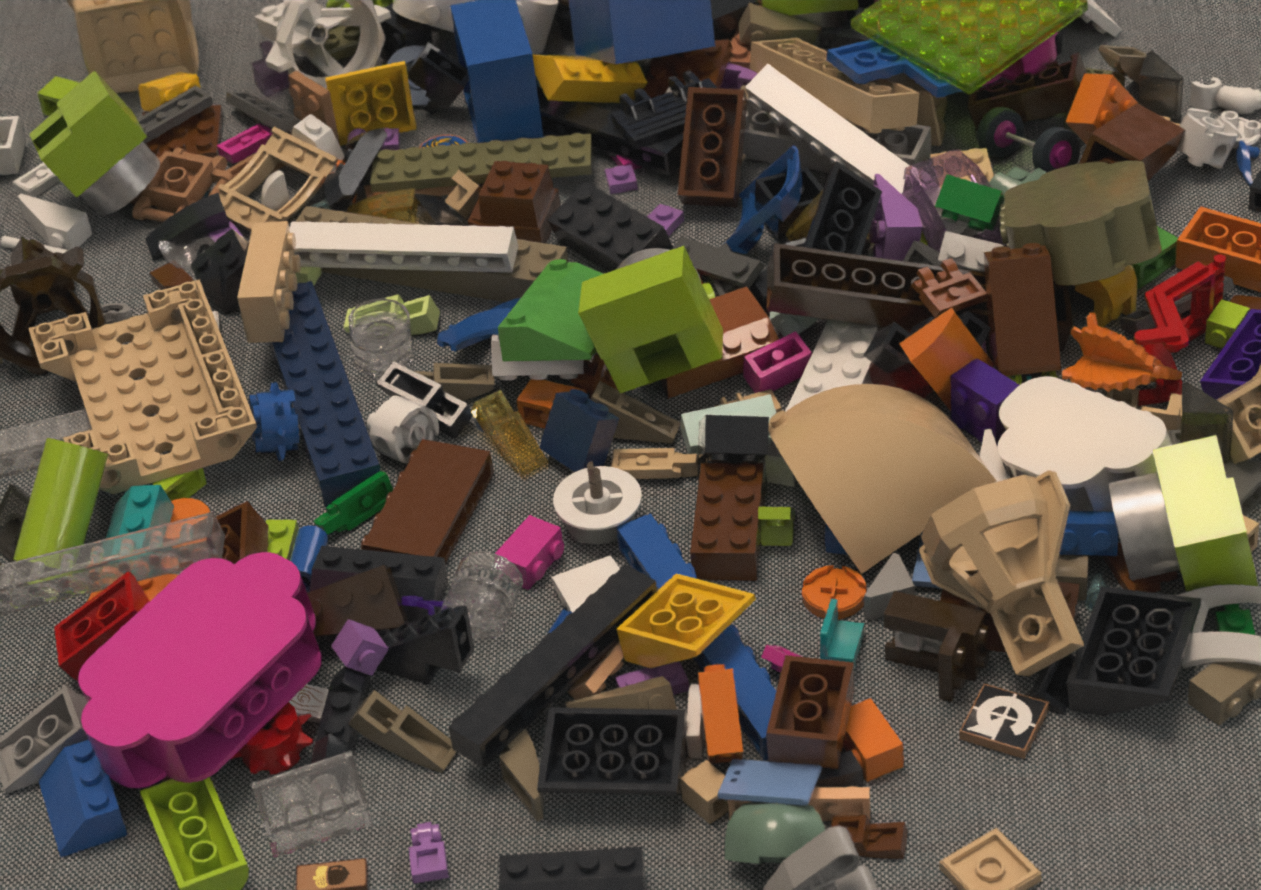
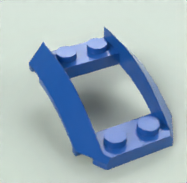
M792 145L756 178L760 179L787 172L785 183L774 198L757 211L755 208V180L739 194V197L742 199L741 219L736 230L724 242L729 245L732 251L747 254L760 239L764 223L770 226L778 217L783 222L797 207L802 192V171L798 148L795 145Z
M520 298L507 301L490 310L474 314L457 324L450 325L449 329L439 333L437 345L441 347L449 346L451 351H458L490 338L492 335H497V327Z

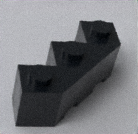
M968 310L958 315L982 347L991 328ZM930 316L912 327L910 333L896 322L889 324L876 332L864 357L887 374L916 369L899 343L935 318Z

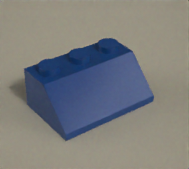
M89 740L64 747L38 780L60 857L128 835L110 777L102 769Z

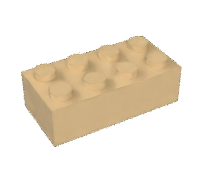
M288 221L253 223L237 297L248 343L283 342L285 329L290 327L288 312L293 310L292 291L297 290L296 273H299L301 270L300 256L295 255L294 252L296 249L295 233H290Z

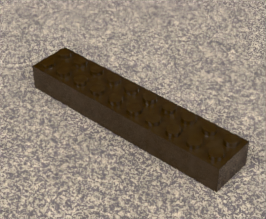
M774 243L767 267V311L886 327L896 322L905 330L911 331L913 326L932 316L935 318L920 300V293L916 292L912 287V283L920 279L917 271L928 266L936 279V274L944 271L941 266ZM959 269L963 275L970 272L986 291L985 272ZM1053 282L1059 351L1063 352L1073 327L1069 285H1058ZM985 298L984 302L955 312L957 315H960L968 310L988 325L987 298ZM988 333V335H987V337H986V339H985V341H988V342H989V333Z

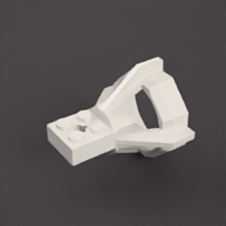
M284 0L283 3L277 6L272 5L264 8L261 14L255 16L261 35L275 41L265 60L267 67L277 72L288 70L289 74L297 70L327 89L326 77L375 67L386 39L380 23L390 18L391 14L388 9L373 5L372 0H345L352 8H324L323 5L314 2L316 0ZM334 26H360V40L357 51L352 60L343 68L323 46L328 38L329 29ZM293 53L302 57L306 56L326 77H313L299 71Z

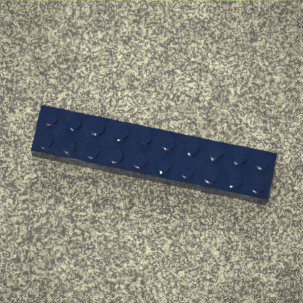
M312 281L297 283V290L292 291L294 305L293 310L288 312L290 327L285 329L283 342H269L284 389L294 391L296 401L292 402V408H295V413L298 414L299 433L324 506L327 507L329 504H332L331 502L381 470Z

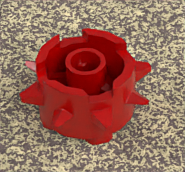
M288 702L231 759L241 757L244 765L250 769L251 774H257L259 771L269 770L270 774H277L288 770L301 759L299 754L302 749L313 743V739L304 734L302 725L311 717V714L297 715L295 707Z

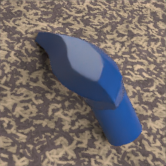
M1240 140L1236 152L1237 164L1243 178L1251 186L1253 181L1250 158H1257L1260 151L1258 147L1248 146Z

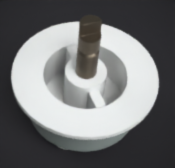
M593 461L587 464V468L567 476L558 485L553 496L555 512L566 523L569 533L579 542L590 544H604L618 540L616 527L635 520L634 514L640 507L642 500L640 485L632 475L614 467H594Z

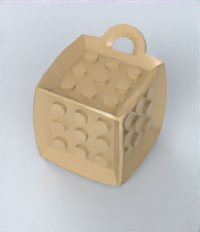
M66 0L75 12L80 46L88 74L90 75L95 70L116 94L138 92L140 84L178 72L198 74V46L192 23L190 0Z

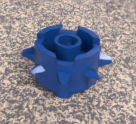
M276 381L271 383L270 392H258L255 395H249V406L257 425L251 436L256 452H276L278 460L282 461L285 458L286 451L298 450L299 425L298 414L295 413V408H292V402L296 401L294 391H280Z

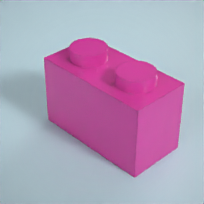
M795 331L744 356L743 377L755 393L769 389L775 391L802 377L812 352Z
M529 515L493 555L497 578L529 590L537 580L543 578L550 565L563 554L564 543L561 527Z

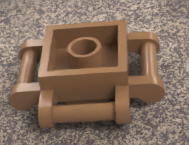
M178 147L173 152L164 151L161 157H157L160 160V167L154 178L138 196L129 202L134 205L132 215L138 220L151 219L164 222L178 211L202 199L213 182L217 184L209 196L215 193L219 194V185H225L234 178L230 172L225 171L227 167L226 158L221 156L212 158L187 152L186 149ZM154 205L157 206L158 210L149 207Z

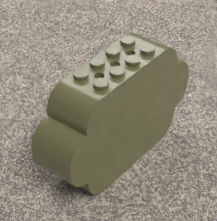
M1096 161L1059 168L1042 175L1039 180L1023 183L1007 190L1004 194V204H1000V232L1003 244H1007V247L1010 249L1023 248V245L1028 243L1045 245L1051 257L1052 278L1054 283L1058 285H1078L1106 279L1124 271L1128 265L1152 259L1162 251L1145 166L1142 161H1122L1112 164Z

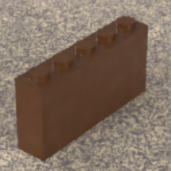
M422 439L417 449L411 452L409 463L405 470L400 472L395 488L392 492L388 493L383 509L380 513L376 514L370 532L363 537L361 550L444 558L446 564L494 474L491 452Z

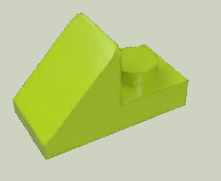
M758 507V520H761V544L763 546H791L794 535L795 508Z

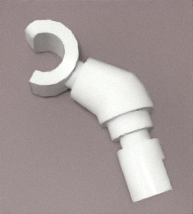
M1213 77L1210 85L1191 82L1190 104L1202 110L1215 109L1219 106L1226 110L1234 111L1237 114H1251L1254 110L1261 109V92L1258 89L1252 90L1250 87H1222V82L1218 78Z

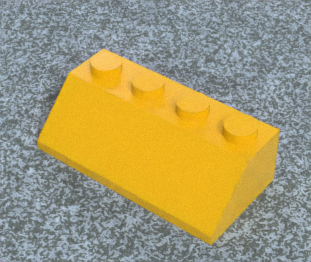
M533 55L535 75L548 101L620 103L619 95L626 93L634 100V91L639 88L643 89L647 84L641 68L634 61L613 64L588 57Z

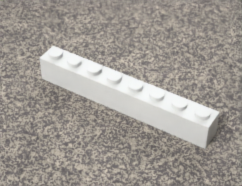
M306 221L291 222L289 228L290 233H295L296 249L294 252L295 255L300 256L301 267L512 273L518 250L514 228L504 226Z

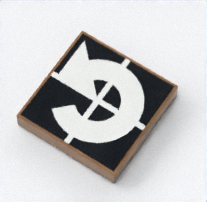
M984 684L959 731V739L1025 759L1048 713L1049 702Z

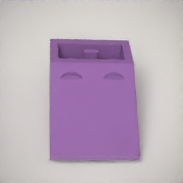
M875 174L873 186L881 190L882 193L869 230L870 243H874L873 257L903 261L913 241L920 242L922 224L918 208L880 174Z

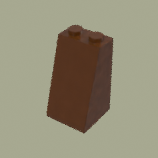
M1136 103L1091 133L1079 164L1096 161L1106 162L1107 164L1122 161H1142L1145 166L1147 181H1149L1176 153L1185 129Z
M1028 243L1023 245V248L1010 249L1009 247L1000 246L993 248L992 251L984 252L988 326L991 328L989 331L990 356L996 370L1005 376L1061 370L1051 257L1046 246H1041L1039 243Z

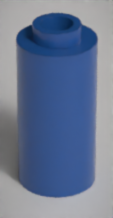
M304 526L298 530L290 561L296 565L300 572L307 593L310 592L312 567L321 546H327L328 542L326 532L317 526Z

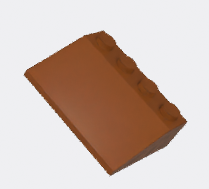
M748 287L709 299L723 328L722 359L661 379V384L668 399L743 373L744 356L779 340L769 317Z

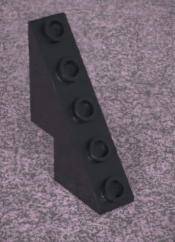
M461 605L453 609L448 607L441 613L432 616L428 614L420 620L411 623L407 621L397 628L382 630L378 635L389 649L376 670L427 685L430 684L440 667L460 673L475 650L467 606Z

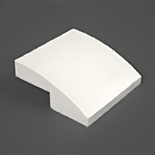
M610 555L551 577V581L563 607L566 606L568 612L570 610L574 612L585 602L590 594L595 593L620 568Z

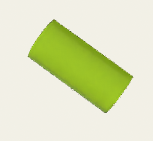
M46 439L13 560L71 575L76 574L109 454L56 439Z
M210 777L192 783L171 779L140 791L179 890H241L249 876L248 865Z

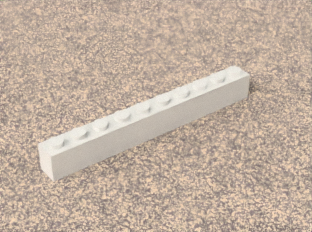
M769 64L745 87L749 96L748 102L757 111L764 110L776 125L781 126L783 124L786 126L791 135L797 140L801 141L804 139L816 154L820 156L822 154L830 158L832 164L835 161L839 162L872 185L874 184L875 174H880L918 208L922 231H930L936 235V239L941 245L945 231L973 237L977 233L976 230L967 226L968 223L958 220L957 223H950L940 218L935 208L941 190L939 186Z

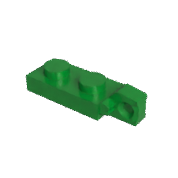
M383 471L377 472L331 502L332 504L326 507L327 512L313 521L314 525L324 530L327 535L335 530L337 532L343 530L350 531L382 510L388 493L393 491L387 473Z

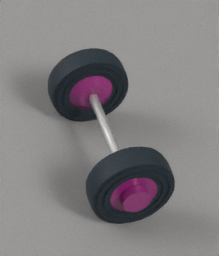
M997 107L990 110L979 124L977 131L979 147L981 149L986 148L988 155L992 157H1008L1022 143L1033 147L1032 161L1035 169L1039 167L1047 173L1059 168L1076 165L1079 160V140L1073 132L1065 128H1049L1038 137L1036 142L1023 138L1024 123L1021 116L1014 110L1005 107Z

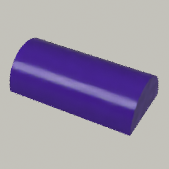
M1250 309L1200 380L1202 390L1211 402L1250 381L1259 371L1261 365V310Z

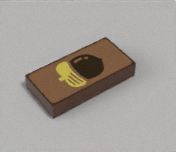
M367 858L296 866V890H368Z

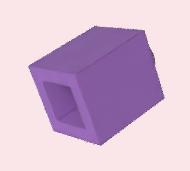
M349 619L332 644V648L346 667L371 676L389 649L374 628Z

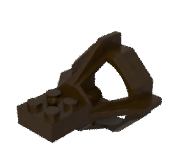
M24 237L20 238L11 253V266L0 270V293L10 286L15 304L18 305L11 336L0 323L1 358L36 375L50 372L40 367L35 348L30 346L31 335L28 328L35 326L36 317L40 314L60 310L68 317L73 314L86 312L91 329L106 324L93 276L81 271L84 265L83 249L76 246L65 253H53L45 249V246L37 240L30 239L29 241ZM74 280L89 293L91 303L90 314L74 293Z

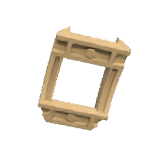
M273 127L271 130L273 134L266 145H261L242 171L225 185H219V197L227 219L252 232L254 222L287 220L315 195L326 180L327 175L334 168L338 158ZM278 162H281L309 176V178L287 204L278 211H274L247 196L259 187Z

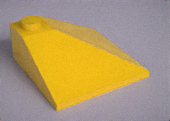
M405 61L325 78L327 90L330 91L340 146L347 144L349 133L356 128H361L366 132L378 128H399V133L417 129Z
M676 573L617 628L625 661L654 668L697 657L756 600L755 594Z

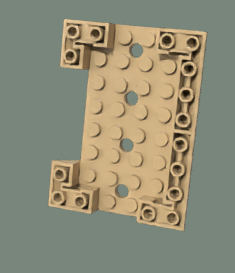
M200 280L185 282L178 286L143 295L147 314L133 316L129 319L105 324L98 328L91 329L86 312L73 314L66 318L41 323L38 326L28 328L40 367L77 382L92 429L64 437L63 440L64 442L109 454L99 487L102 491L116 494L128 490L131 486L147 485L233 459L257 428L254 416ZM139 377H144V378H142V379H140V380H134V379L139 378ZM156 413L155 416L147 417L150 414ZM164 451H171L168 454L160 455Z

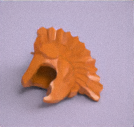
M1095 312L1087 315V326L1081 330L1075 326L1071 329V335L1079 343L1083 356L1075 365L1062 371V380L1070 379L1072 383H1076L1082 388L1088 387L1094 390L1103 388L1110 392L1112 389L1123 391L1126 388L1135 389L1138 385H1148L1151 382H1156L1157 379L1178 380L1182 377L1181 371L1163 366L1160 360L1156 359L1155 356L1149 355V353L1145 352L1144 347L1136 345L1133 340H1127L1122 334L1098 326Z

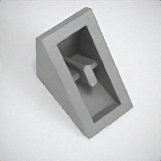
M893 553L865 593L866 619L874 620L884 617V612L894 591L915 595V586L899 554Z

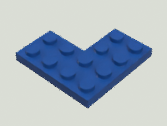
M919 28L827 50L826 60L857 84H867L869 81L881 78L887 79L893 75L905 73L915 83L930 92L931 95L936 98H942L949 94L966 92L972 88L980 87L983 83V75Z

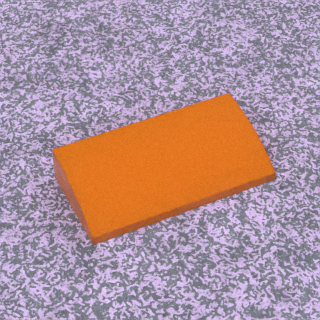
M952 307L899 343L909 360L950 411L951 375L976 358L992 368L994 366L991 359Z

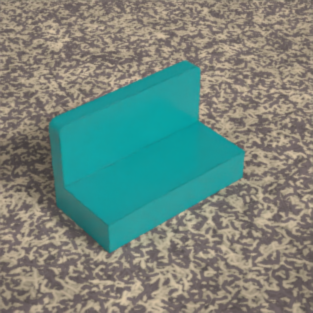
M831 599L820 632V659L854 662L855 667L864 636V623L838 621V599Z

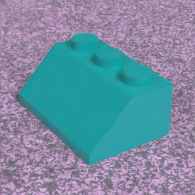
M161 485L131 486L115 504L94 580L95 585L104 567L148 572L158 571L174 509L173 503Z

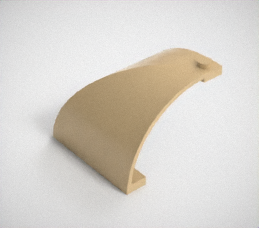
M855 384L836 387L815 394L791 407L786 412L784 410L780 411L769 420L768 432L783 459L823 520L862 574L921 534L932 513L973 488L996 482V479L949 416L930 401L900 388L877 384Z

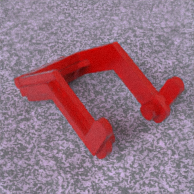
M1217 254L1214 256L1213 262L1207 266L1197 261L1145 292V300L1156 328L1137 331L1134 334V342L1142 345L1145 352L1155 356L1156 359L1161 361L1163 366L1177 370L1171 353L1179 352L1182 348L1187 347L1190 341L1206 332L1207 319L1213 312V308H1216L1221 299H1223L1224 283L1222 281H1224L1226 257L1222 254ZM1192 292L1191 313L1181 320L1174 302ZM1157 379L1155 382L1157 388L1139 391V406L1169 402L1171 393L1184 395L1185 397L1186 390L1182 380Z

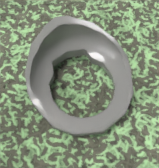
M109 303L101 305L103 311L122 309L119 312L113 310L104 312L106 324L131 318V309L127 304Z

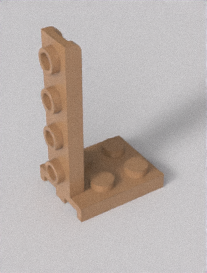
M297 70L289 74V92L293 97L295 117L303 120L312 114L332 129L340 144L330 91ZM255 154L226 171L235 177ZM278 162L270 174L284 167L285 164Z

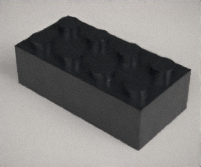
M586 181L547 219L559 242L609 272L616 270L628 256L638 251L650 248L673 249L664 226Z

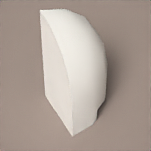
M280 170L270 174L263 184L261 193L262 205L274 211H278L290 201L285 176Z

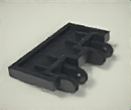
M686 71L683 73L686 85H683L675 76L669 77L668 85L673 94L668 92L650 98L642 88L634 91L637 103H634L626 93L619 95L620 105L626 114L622 109L612 112V123L635 150L676 134L684 133L688 87H718L709 78L700 81L692 71Z

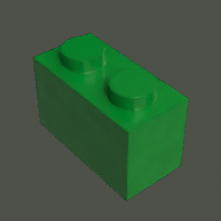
M946 174L935 208L940 218L947 222L957 223L958 220L968 223L967 226L979 232H984L985 229L993 231L1001 211L1000 204L1004 203V195L1001 190Z

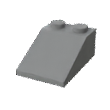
M67 685L62 687L0 738V779L6 792L10 793L38 783V780L64 747L88 740L81 723V715L87 701Z

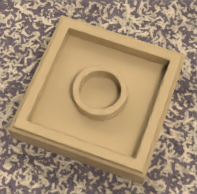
M997 828L939 861V869L959 890H1027L1041 882L1042 873Z

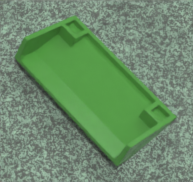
M565 259L549 262L497 327L502 361L591 360L597 350L578 313L583 281L603 275V273L577 262H567Z

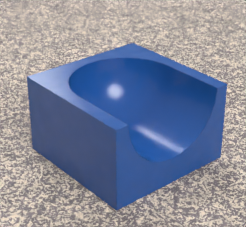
M476 0L450 5L458 61L468 71L469 80L463 89L477 143L490 142L491 140L508 141L519 138H543L533 54L516 0Z
M569 0L575 55L620 64L715 46L710 0Z

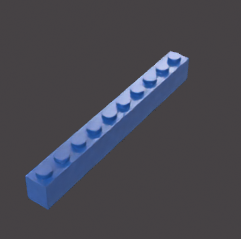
M651 513L616 527L620 552L631 568L656 581L657 591L676 573L697 579L692 564L685 563L679 546L676 543H671L665 526L662 523L658 524ZM732 624L697 657L693 658L702 672H705L704 667L717 664L725 665V669H733L740 727L763 761L768 760L766 732L777 690L772 686L767 670L764 667L760 668L758 666L752 649L748 645H743L736 626Z

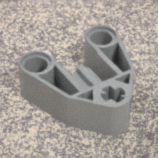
M836 826L823 831L786 858L769 879L763 890L879 889L871 870L866 866H859L860 858L849 831L844 827Z

